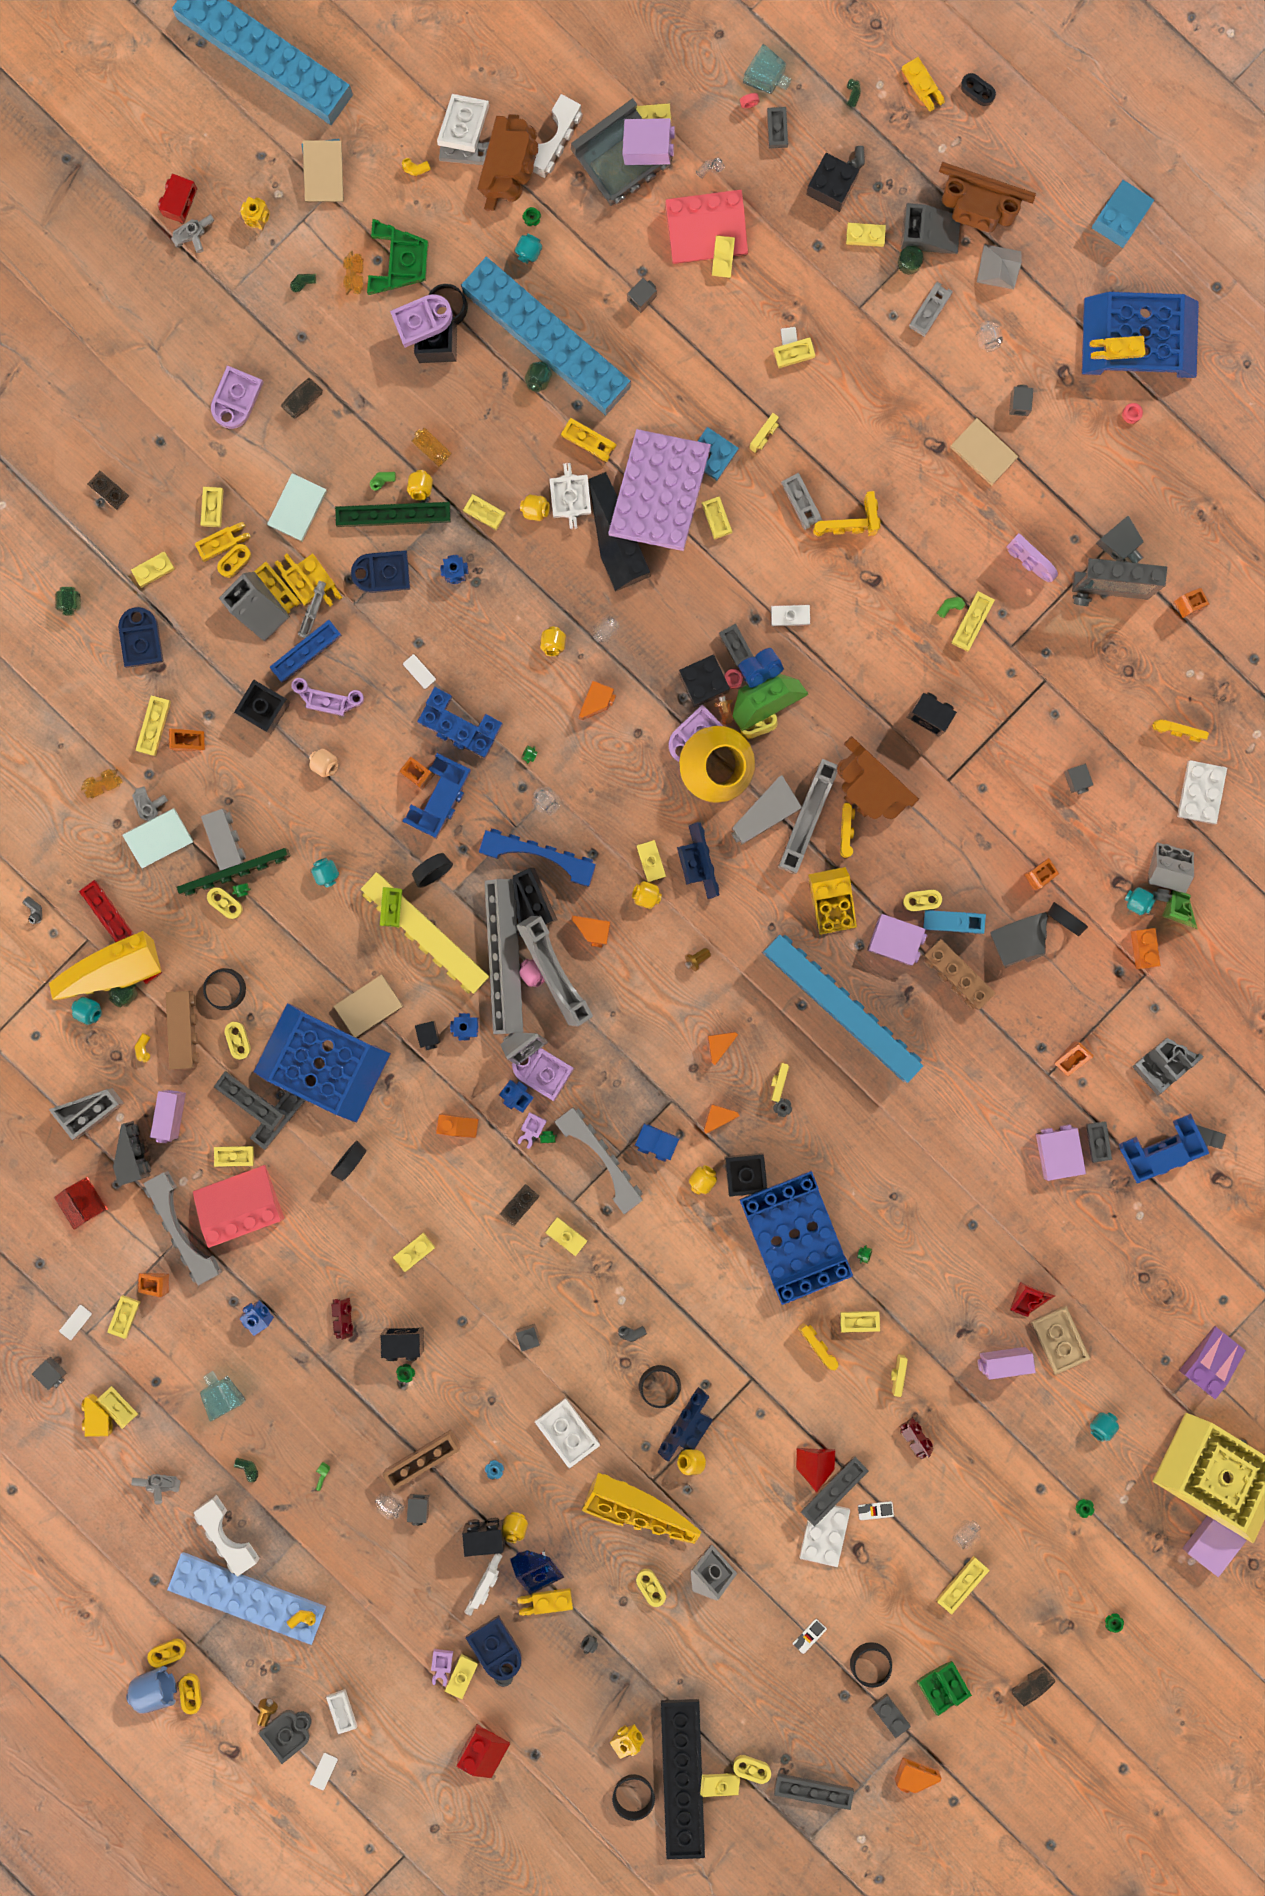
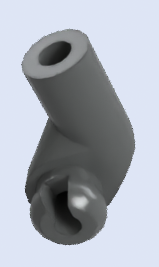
M864 146L855 147V158L848 161V164L857 169L864 166Z
M27 896L22 903L30 909L28 920L31 924H38L42 920V907L31 897Z
M621 1326L618 1329L620 1338L630 1342H634L647 1335L644 1326L635 1330L626 1326Z

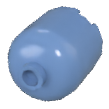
M166 1666L141 1674L130 1682L126 1698L128 1704L136 1712L149 1713L170 1707L176 1703V1699H174V1693L177 1692L176 1682L173 1674L167 1673Z

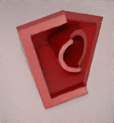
M1020 1282L1010 1310L1029 1317L1031 1312L1054 1298L1055 1295Z
M797 1448L796 1468L816 1493L835 1470V1449Z

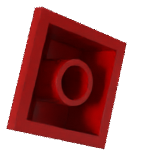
M477 1724L458 1757L456 1767L475 1777L492 1778L510 1746V1742Z

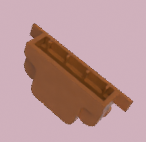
M509 114L508 118L496 116L477 187L487 198L484 207L487 211H495L498 198L506 199L509 202L518 200L523 192L522 185L526 184L531 178L535 158L538 154V143L535 141L537 132L524 119H519V115Z
M942 162L939 172L949 175L944 188L942 202L945 206L954 208L952 217L961 224L977 228L981 231L993 232L998 223L1002 226H1010L1014 223L1021 209L1022 200L1032 204L1035 200L1036 193L945 162Z
M849 737L844 743L852 753L848 758L838 763L837 774L845 780L842 784V791L846 794L844 799L850 805L855 803L859 807L857 811L864 817L868 815L872 819H878L882 815L887 819H894L907 806L913 807L919 800L910 789L854 737Z

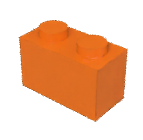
M1156 929L1131 931L1136 969L1161 966Z

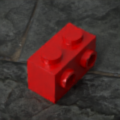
M172 173L170 179L166 181L164 196L158 202L159 210L164 217L183 224L185 223L198 189L194 181Z

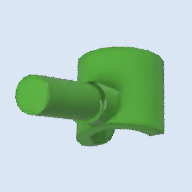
M324 1462L321 1463L316 1471L321 1474L316 1487L317 1491L321 1490L323 1481L330 1470V1466Z

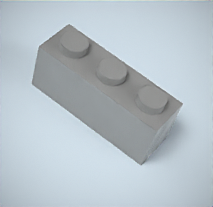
M220 809L201 816L219 870L221 871L244 863L246 855L243 848H240L237 841H240L237 831L232 828L233 818L231 813Z

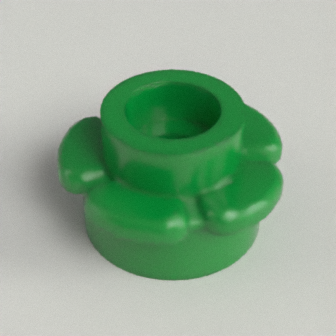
M529 207L523 213L522 218L527 226H536L540 223L541 213L536 208Z
M527 745L521 759L526 761L527 764L530 761L534 762L538 752L535 751V746Z
M248 883L233 886L234 892L232 894H237V897L249 895L248 891L251 888H249Z
M542 1131V1135H539L540 1143H556L557 1135H553V1131Z
M867 1245L864 1248L860 1247L857 1258L860 1259L861 1264L862 1262L868 1264L872 1249L868 1248Z
M403 1364V1366H399L396 1370L397 1379L400 1382L409 1383L415 1376V1370L409 1364Z
M1086 1499L1079 1500L1075 1507L1076 1513L1082 1518L1092 1516L1095 1509L1093 1508V1502Z
M1113 1613L1105 1619V1627L1108 1631L1118 1633L1123 1629L1124 1620L1120 1618L1119 1614Z

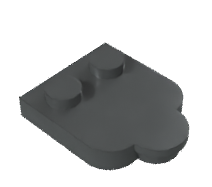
M285 1710L267 1726L262 1728L258 1734L280 1763L283 1764L308 1743L310 1737L308 1729L311 1726L312 1719L307 1712L300 1711L295 1713L292 1710Z

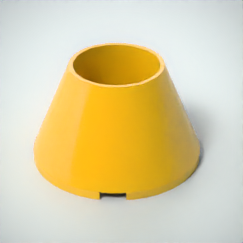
M725 726L706 727L694 733L684 744L679 758L683 783L693 795L708 802H726L739 796L750 784L755 770L754 753L749 742L739 732ZM719 747H726L734 755L735 770L728 780L722 783H715L707 774L706 761L713 750Z

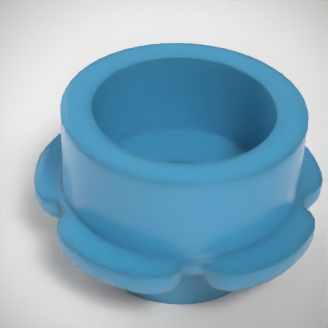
M496 1460L490 1461L485 1467L487 1477L490 1479L502 1477L504 1471L502 1463Z

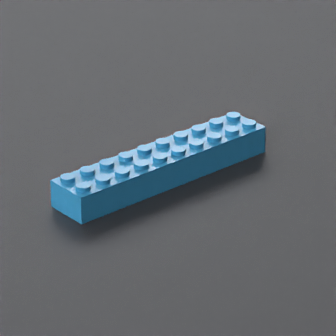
M177 0L172 7L177 20L331 126L353 96L348 83L227 0Z
M487 256L461 284L463 293L605 416L631 388V381Z
M777 935L762 953L899 1079L909 1083L923 1067L920 1063L922 1059L914 1052L909 1053L906 1050L908 1046L900 1039L895 1040L892 1037L893 1033L886 1026L881 1027L878 1025L879 1020L871 1013L866 1014L863 1011L865 1007L857 1000L852 1001L849 998L850 993L843 987L838 988L834 984L836 981L829 974L824 975L820 972L822 968L815 961H808L805 958L807 954L800 948L795 949L791 945L793 941L789 937Z

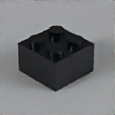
M825 153L808 185L806 195L840 212L858 178L859 169Z
M453 316L450 325L443 332L414 344V354L419 363L457 362V324Z
M714 654L679 670L678 674L694 708L729 693L730 688Z
M253 679L234 713L271 735L289 706L290 701Z
M923 693L917 699L907 718L940 737L946 732L957 712L953 710L954 707L952 705L937 701L938 698L932 693Z
M763 1153L724 1156L729 1197L752 1195L767 1189Z
M424 1327L385 1328L380 1335L381 1358H386V1361H397L398 1358H406V1361H415L424 1352Z
M489 1518L487 1521L480 1522V1520L474 1519L465 1523L462 1532L464 1557L503 1553L506 1544L503 1535L504 1520Z

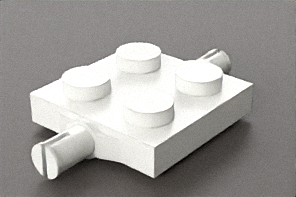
M565 463L563 464L564 475L559 478L549 479L553 518H569L570 529H573L572 522H574V529H577L576 517L591 514L588 476L572 474L571 463H568V471Z
M495 1554L488 1564L472 1599L469 1600V1604L464 1611L467 1615L471 1616L474 1609H478L480 1604L484 1605L489 1595V1586L493 1588L498 1578L499 1571L497 1566L503 1557L501 1554Z

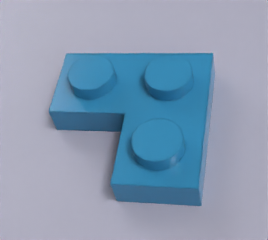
M707 427L697 442L711 444V456L707 460L704 473L718 481L739 448Z

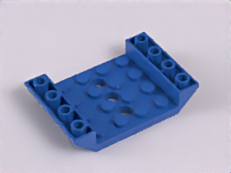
M1105 292L1084 298L1082 374L1101 375L1104 370L1177 373L1178 378H1196L1199 301L1185 294ZM1147 309L1150 316L1147 318L1143 317L1140 314V310ZM1140 329H1148L1149 336L1144 337L1145 347L1149 351L1147 356L1113 360L1091 359V353L1104 351V347H1090L1092 340L1142 336Z
M287 1003L257 1063L254 1073L337 1116L357 1123L391 1053L375 1045H370ZM326 1040L333 1043V1049L329 1052L323 1048V1043ZM317 1058H322L325 1062L324 1067L321 1069L315 1067L314 1062ZM313 1075L316 1078L314 1086L307 1085V1076Z
M812 1170L740 1199L743 1211L781 1305L853 1277L849 1263L843 1253L818 1190L819 1188ZM810 1222L817 1223V1228L813 1231L807 1229V1225ZM792 1229L799 1230V1235L796 1238L789 1236V1232ZM773 1237H781V1243L773 1245L771 1243Z

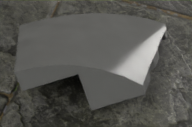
M1046 912L1018 920L990 932L1003 965L1006 968L1022 960L1031 962L1046 955L1045 940L1047 938L1046 925L1048 919Z
M1166 1038L1132 1067L1158 1096L1189 1069L1194 1067L1203 1058V1055L1195 1054L1187 1050V1047L1178 1045L1175 1041Z

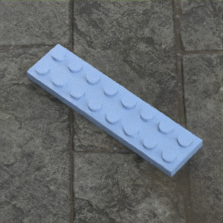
M184 1552L180 1555L167 1591L310 1645L314 1641L326 1609L324 1605L241 1574L237 1577L235 1573H231L227 1568ZM299 1610L312 1611L316 1615V1622L312 1626L300 1622L291 1629L287 1625V1620Z

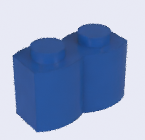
M772 648L764 649L755 657L747 658L738 665L743 678L750 688L764 683L769 678L776 677L784 670L781 660Z
M644 1123L635 1146L638 1147V1151L645 1154L652 1152L656 1154L655 1158L666 1162L667 1159L671 1160L679 1137Z

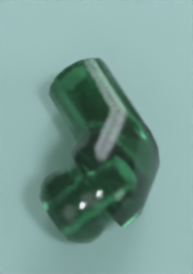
M849 79L847 88L851 89L852 92L847 105L855 108L861 95L860 82L857 79L856 81Z
M298 274L290 284L291 290L297 293L306 284H316V274Z
M236 1458L234 1468L243 1469L247 1481L255 1482L259 1474L254 1462Z

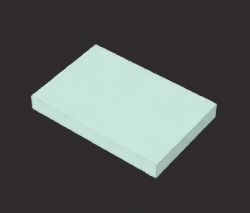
M292 473L267 525L303 542L327 490Z
M175 808L122 835L141 868L193 842Z

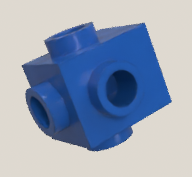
M450 555L447 557L448 559H443L444 565H440L441 576H445L447 583L459 584L461 581H466L465 574H469L467 562L464 563L462 557ZM450 567H457V569L453 571Z
M459 1013V1017H454V1021L450 1022V1032H453L454 1037H458V1040L469 1041L470 1037H478L479 1017H470V1013ZM463 1023H465V1024L467 1025V1029H466V1030H463V1029H462V1024H463Z
M509 1080L499 1094L504 1099V1105L510 1109L515 1108L522 1113L534 1098L526 1091L528 1089L527 1086L520 1081L516 1084L512 1080Z
M259 1300L254 1304L249 1303L242 1309L243 1314L239 1319L243 1326L255 1336L267 1328L274 1317L269 1312V1309Z

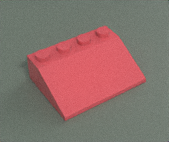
M742 190L666 199L665 210L673 264L714 259L716 236L735 238L733 256L748 254Z
M266 1165L193 1191L201 1230L208 1248L285 1219Z

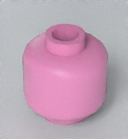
M526 959L521 963L520 977L529 987H539L545 982L534 959Z

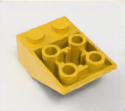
M846 867L808 874L819 935L857 928L850 875Z

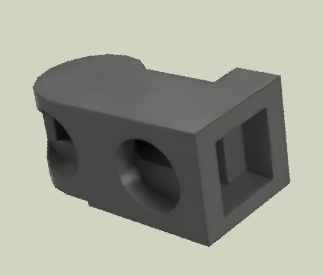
M1197 1125L1207 1146L1223 1149L1226 1134Z

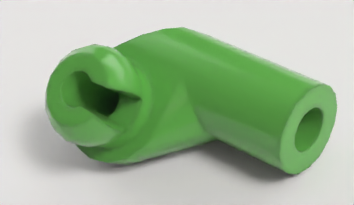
M376 473L370 481L371 489L378 491L385 482L396 481V473Z
M958 596L948 598L941 605L937 614L945 618L950 609L962 610L965 607V602Z

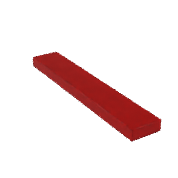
M93 880L79 891L115 943L134 935L131 928L96 880ZM162 972L144 979V983L148 984L161 975Z

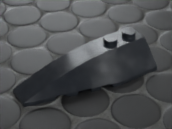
M604 472L588 479L600 557L616 592L649 578L650 570L637 541L609 536V529L618 497L607 473Z

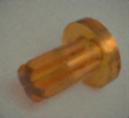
M725 696L719 697L720 702L714 703V707H719L723 724L733 722L730 708L733 700H725Z

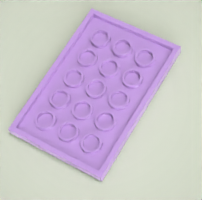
M636 429L610 525L609 536L684 551L711 444Z

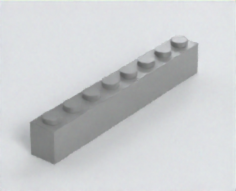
M513 879L486 880L484 882L493 1034L523 1033L519 945L516 927L517 908Z

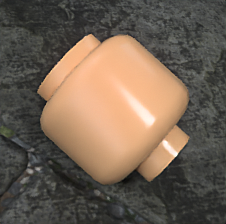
M325 749L314 751L309 757L311 770L321 777L332 776L338 769L336 756Z

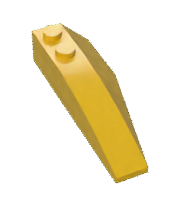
M141 931L89 955L62 972L49 983L52 999L54 1001L66 999L83 993L87 995L99 990L108 991L115 987L125 988L161 973L154 940L144 931Z
M597 1474L581 1510L616 1525L623 1526L626 1523L634 1525L636 1530L641 1531L642 1528L652 1530V1534L660 1535L666 1533L672 1539L695 1544L701 1535V1531L665 1503L628 1485L624 1481H618L606 1474Z

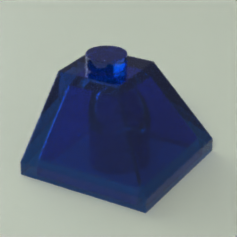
M526 1550L510 1558L516 1579L530 1595L564 1578L563 1573L550 1557Z

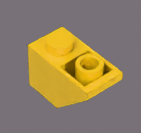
M94 1394L87 1395L82 1401V1411L85 1414V1419L82 1421V1430L85 1431V1437L109 1436L113 1432V1419L96 1402L98 1398Z

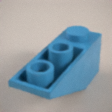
M925 910L923 928L925 930L984 934L986 914Z

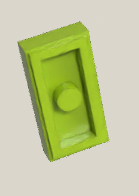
M383 887L380 926L399 927L402 889Z

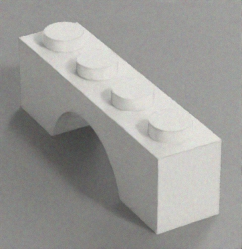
M562 94L552 109V118L558 126L557 133L550 141L538 144V154L535 158L533 172L543 178L553 171L554 161L557 156L560 157L564 151L563 145L566 140L569 141L574 131L572 130L575 124L580 123L583 116L581 104Z
M215 1495L193 1512L195 1514L194 1518L205 1529L206 1537L216 1545V1551L219 1556L224 1557L227 1561L229 1571L235 1573L238 1577L254 1566L260 1558L249 1542L240 1544L227 1538L222 1528L223 1517L227 1509L219 1497Z

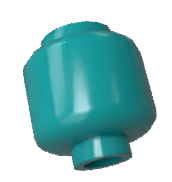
M529 233L522 235L515 247V253L519 255L518 260L526 264L529 261L536 262L542 250L541 240Z
M323 858L313 863L311 873L317 885H325L327 888L336 884L335 880L339 877V872L333 860Z
M1137 887L1134 891L1130 890L1125 898V901L1128 902L1127 909L1139 915L1149 914L1156 901L1153 899L1154 895L1140 887Z
M81 997L74 1001L71 1007L73 1018L86 1025L96 1023L102 1014L100 1004L88 997Z
M1103 1412L1098 1413L1090 1423L1091 1434L1101 1442L1104 1440L1110 1441L1119 1430V1425L1116 1422L1118 1420L1117 1417L1110 1412L1107 1414Z

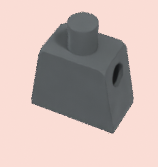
M1129 516L1124 518L1096 542L1101 549L1116 561H1122L1128 557L1132 563H1138L1144 558L1137 550L1144 541Z

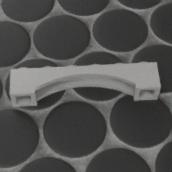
M824 759L820 761L778 868L797 874L823 805L836 778L837 764Z
M530 916L516 925L567 1024L580 1026L592 1018L593 1015L586 1001L574 989L557 960L549 939L550 932L542 917Z
M572 1107L554 1122L565 1137L571 1135L580 1139L600 1156L607 1166L614 1183L615 1196L612 1199L623 1214L627 1213L643 1201L641 1197L643 1195L642 1191L637 1185L633 1187L629 1181L632 1179L626 1170L621 1171L618 1167L620 1164L614 1154L610 1156L606 1151L608 1149L606 1143L602 1139L598 1140L594 1135L597 1133L594 1127L584 1122L585 1116L579 1108L575 1110Z
M169 1171L163 1172L143 1183L145 1194L148 1198L151 1197L157 1215L160 1214L163 1219L162 1225L167 1232L169 1231L172 1236L171 1242L176 1249L178 1248L181 1253V1261L191 1271L189 1275L192 1281L200 1285L222 1273L214 1255L209 1257L201 1252L182 1230L174 1208L173 1194L177 1186Z

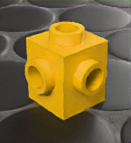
M248 196L247 201L243 202L240 209L245 224L263 230L270 216L269 209L264 200L258 197L253 199Z
M633 1724L628 1727L625 1725L619 1728L611 1739L610 1744L621 1759L628 1755L634 1756L639 1753L640 1747L645 1740L636 1725Z

